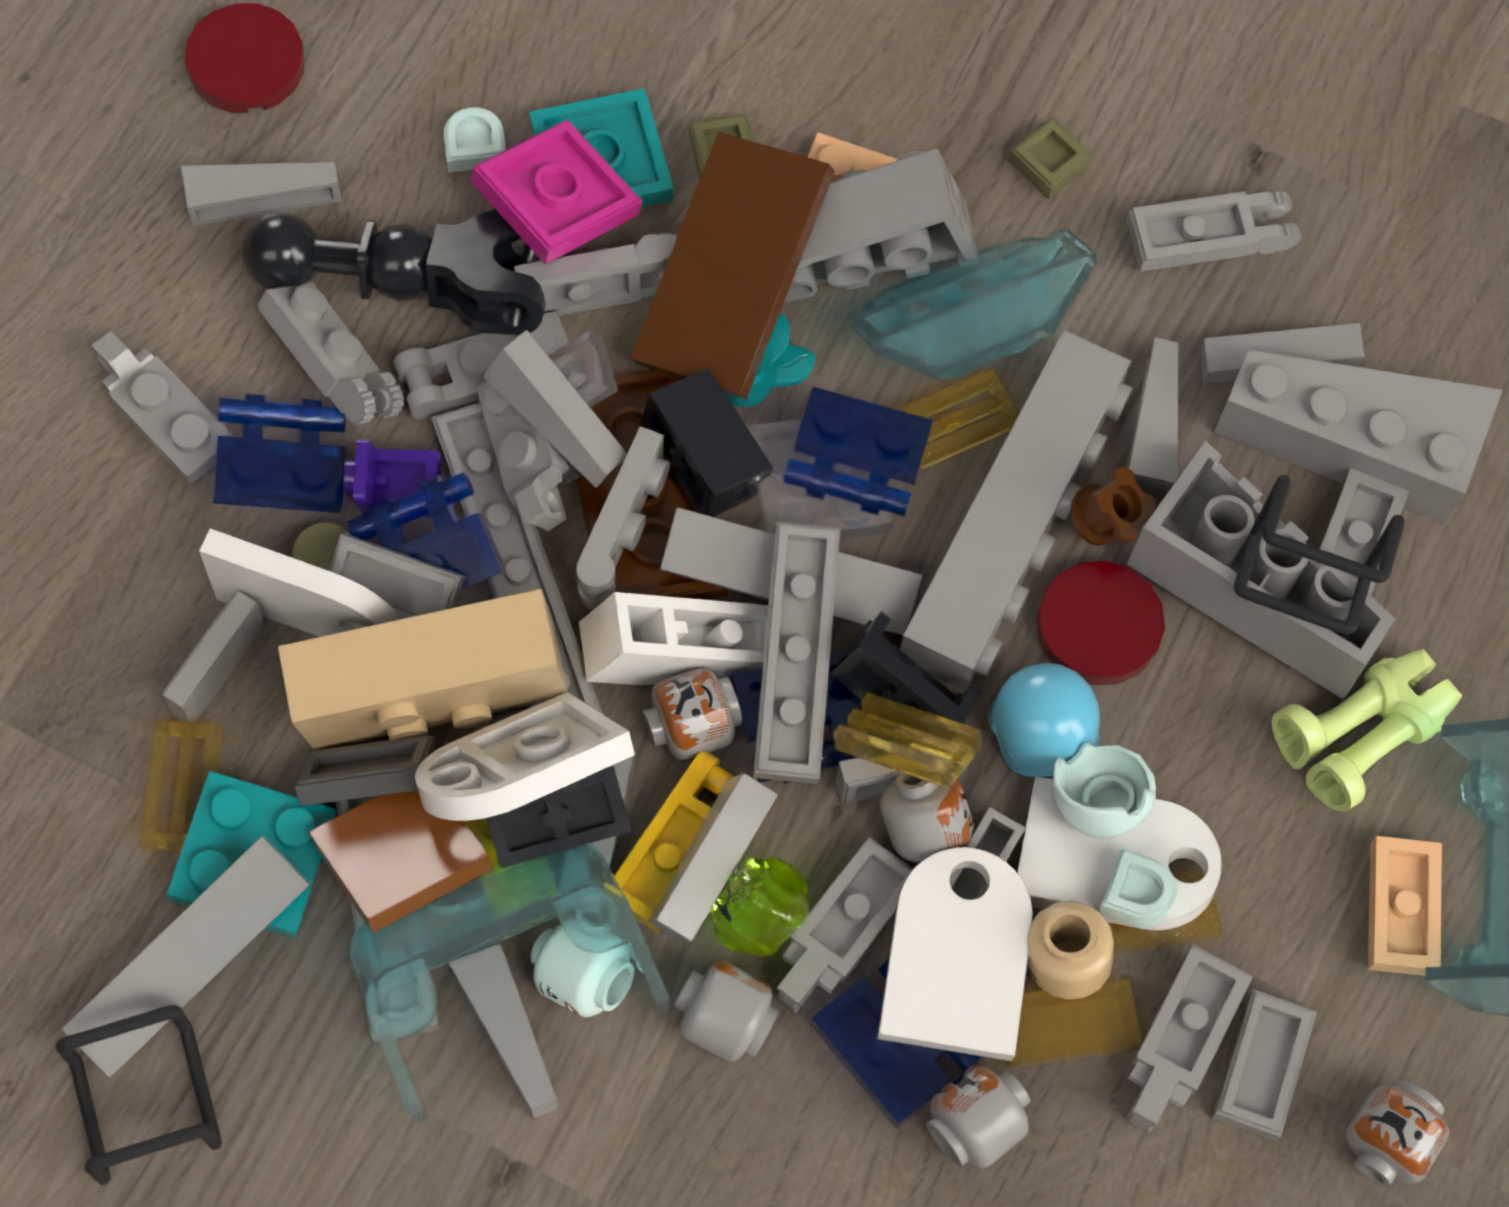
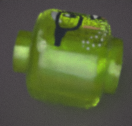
M752 857L744 860L732 872L710 909L715 923V932L719 940L728 949L736 953L745 952L759 957L774 954L803 924L809 915L808 886L805 879L790 863L777 857H769L768 859Z

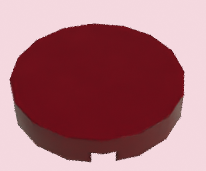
M234 3L212 11L195 25L186 42L185 64L196 92L210 105L231 113H248L247 108L263 106V110L279 105L296 90L304 74V47L294 23L280 11L258 3Z
M1109 561L1082 562L1062 571L1046 588L1036 618L1039 642L1050 662L1061 664L1078 672L1090 685L1120 684L1139 675L1157 654L1165 630L1163 605L1151 584L1131 568Z

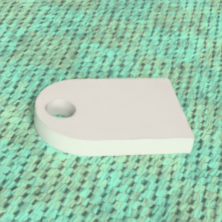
M211 528L199 550L216 600L227 603L233 593L236 594L239 591L257 602L263 617L322 637L399 620L395 610L385 600L366 587L346 577Z
M566 692L437 749L419 765L415 773V781L422 806L429 814L446 820H476L509 812L635 754L628 730L569 692Z
M1035 776L1017 872L1028 890L1033 908L1044 910L1054 903L1074 901L1087 904L1099 912L1120 850L1123 848L1155 859L1164 864L1168 869V865L1176 859H1190L1199 864L1204 872V878L1195 883H1184L1175 878L1177 895L1170 914L1161 923L1140 929L1168 930L1177 928L1194 920L1206 909L1217 888L1221 875L1222 861L1220 848L1215 836L1196 814L1178 804L1155 799V805L1149 815L1129 832L1110 839L1090 837L1068 825L1055 803L1053 779ZM1103 916L1107 922L1130 926Z
M968 847L951 848L939 851L924 859L907 877L896 908L877 1039L1007 1061L1013 1060L1016 1052L1028 959L1027 937L1032 924L1033 914L1028 890L1018 873L1007 862L984 850ZM961 868L975 869L985 878L987 892L978 899H963L955 894L951 888V874Z

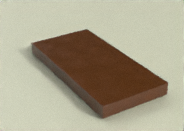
M718 131L630 359L637 365L680 379L709 368L725 393L747 400L835 172L831 165Z
M651 369L570 384L628 453L641 426L640 423L649 394L682 379ZM621 466L597 488L574 467L588 538ZM670 470L659 496L648 495L640 514L646 515V522L636 548L633 551L624 548L616 565V592L703 600L728 596V589L659 571L675 509L678 507L696 512Z

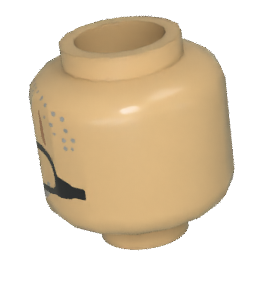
M1074 901L1054 903L1039 912L1030 926L1027 937L1028 970L1038 987L1053 997L1066 1000L1085 998L1099 990L1110 976L1114 960L1112 930L1102 914L1087 904Z

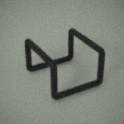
M1280 475L1250 531L1234 582L1235 593L1245 600L1345 635L1352 634L1359 626L1371 581L1382 583L1388 580L1391 575L1405 519L1401 515L1393 516L1364 564L1355 562L1275 533L1290 486V478L1287 475ZM1262 537L1267 544L1358 576L1347 620L1343 621L1247 587Z
M164 1006L63 1037L56 1043L57 1052L69 1064L92 1156V1158L85 1162L84 1169L99 1184L106 1185L111 1179L109 1166L202 1138L209 1148L213 1150L221 1147L222 1138L194 1030L179 1006ZM171 1019L181 1035L203 1123L105 1153L84 1063L74 1048Z

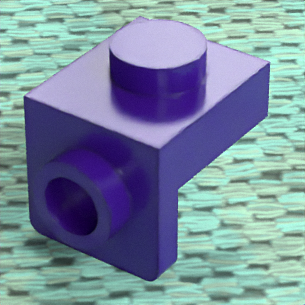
M357 439L356 458H347L345 463V493L347 496H353V500L363 516L438 518L442 456L437 450L376 449L371 440Z

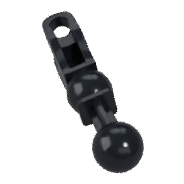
M496 209L475 215L468 221L457 225L436 224L433 239L425 231L406 223L387 226L377 233L376 220H367L361 242L318 238L313 228L302 218L289 213H272L260 218L248 229L242 244V258L246 270L257 283L267 289L303 285L311 280L316 272L359 276L361 299L369 300L373 288L381 295L398 302L419 299L428 292L429 307L448 309L456 313L465 325L481 333L520 335L526 330L531 333L542 322L546 306L544 293L536 279L530 275L514 271V266L533 263L540 260V258L528 245L514 243L522 238ZM505 302H517L525 308H513Z

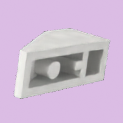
M614 592L579 621L587 682L651 685L703 667L710 669L717 677L762 672L768 605Z

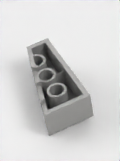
M938 148L927 152H909L899 157L896 162L869 171H851L842 175L838 181L830 183L785 302L814 297L818 290L817 285L826 283L833 287L846 288L847 290L870 286L869 280L874 274L892 270H904L906 279L930 274L929 263L957 258L959 268L981 264L966 202Z
M1248 349L1214 433L1342 484L1350 468L1409 491L1404 508L1445 524L1467 491L1503 390Z
M1205 441L1144 525L1127 565L1344 700L1396 619L1368 593L1357 630L1352 634L1345 635L1239 597L1235 593L1234 582L1250 531L1264 505L1260 502L1263 494L1245 477L1238 481L1219 463L1222 455ZM1279 519L1276 534L1307 544L1306 542L1309 537L1292 521L1285 525ZM1262 537L1247 587L1346 621L1357 582L1344 571L1267 544Z

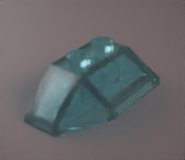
M1067 228L1049 233L1048 238H1024L991 246L978 251L981 262L979 265L959 268L958 260L931 270L928 275L914 277L882 290L868 301L862 310L855 311L849 316L850 326L876 354L941 382L951 378H961L971 374L980 366L1004 356L1020 354L1031 345L1052 337L1096 266V252Z

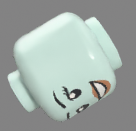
M571 918L563 921L555 929H546L538 937L532 948L531 962L534 964L533 979L536 990L541 995L581 1017L588 1018L600 1014L603 1010L607 1012L614 1010L625 998L634 978V966L630 963L627 944L617 936L583 918Z

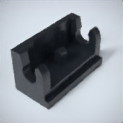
M709 368L649 394L640 425L643 428L663 435V459L670 462V472L696 513L715 518V516L748 501L759 493L755 484L769 477L773 467Z
M880 611L873 621L869 620L862 626L830 675L916 744L952 737L963 727L966 722L965 719L978 701L981 691L970 684L963 694L960 692L956 695L882 636L891 618Z
M613 765L509 812L486 818L500 868L632 832Z

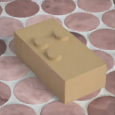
M542 589L278 646L291 722L314 751L347 746L388 736L389 740L425 736L428 734L427 728L453 722L455 728L477 727L492 720V713L529 706L536 702H545L568 692L555 625Z

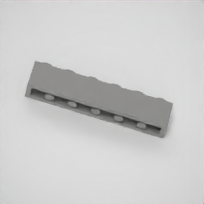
M1063 330L903 635L900 651L929 674L964 691L971 684L976 672L986 677L988 676L1003 645L1002 641L994 638L1003 619L1014 624L1030 592V589L1021 586L1029 568L1041 572L1056 541L1055 537L1047 534L1055 517L1057 516L1067 521L1071 514L1072 499L1075 493L1082 488L1073 483L1081 466L1091 471L1093 470L1108 439L1107 436L1099 433L1107 417L1118 421L1130 397L1133 387L1124 384V380L1131 360Z

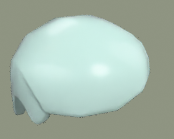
M1084 743L1070 760L1065 762V760L1059 757L1054 763L1053 790L1055 803L1068 825L1087 836L1110 839L1129 832L1144 821L1155 805L1156 785L1153 773L1139 754L1119 745L1094 747L1089 743Z

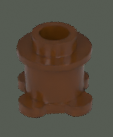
M1120 467L1111 471L1108 484L1104 486L1099 484L1086 485L1075 493L1071 502L1070 513L1072 522L1078 534L1086 542L1102 546L1108 545L1116 539L1122 543L1135 541L1139 537L1141 525L1149 520L1157 509L1155 499L1142 491L1136 483L1133 471L1127 467Z

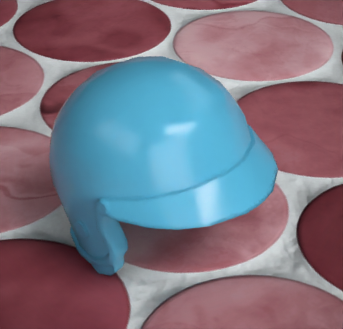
M1038 663L1017 671L1002 686L997 697L988 708L987 721L992 732L996 734L1002 756L1010 769L1022 776L1033 778L1035 776H1053L1054 763L1059 757L1065 760V762L1070 760L1084 743H1089L1094 747L1099 746L1100 710L1096 696L1091 686L1078 672L1061 664Z

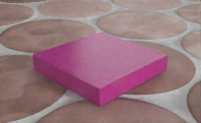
M568 119L473 166L470 178L474 186L544 264L638 216L643 203Z

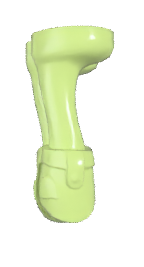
M1424 649L1412 651L1398 658H1383L1373 664L1363 676L1364 686L1338 706L1323 714L1315 716L1311 711L1298 704L1285 705L1274 713L1272 717L1274 738L1285 760L1294 769L1303 768L1318 757L1335 740L1371 717L1379 715L1383 718L1380 724L1349 748L1340 753H1333L1312 766L1306 774L1307 787L1315 797L1330 808L1345 812L1361 803L1365 797V784L1362 775L1380 758L1405 741L1419 744L1443 729L1445 718L1462 698V694L1449 679L1440 682L1419 696L1414 693L1412 688L1436 666V663Z

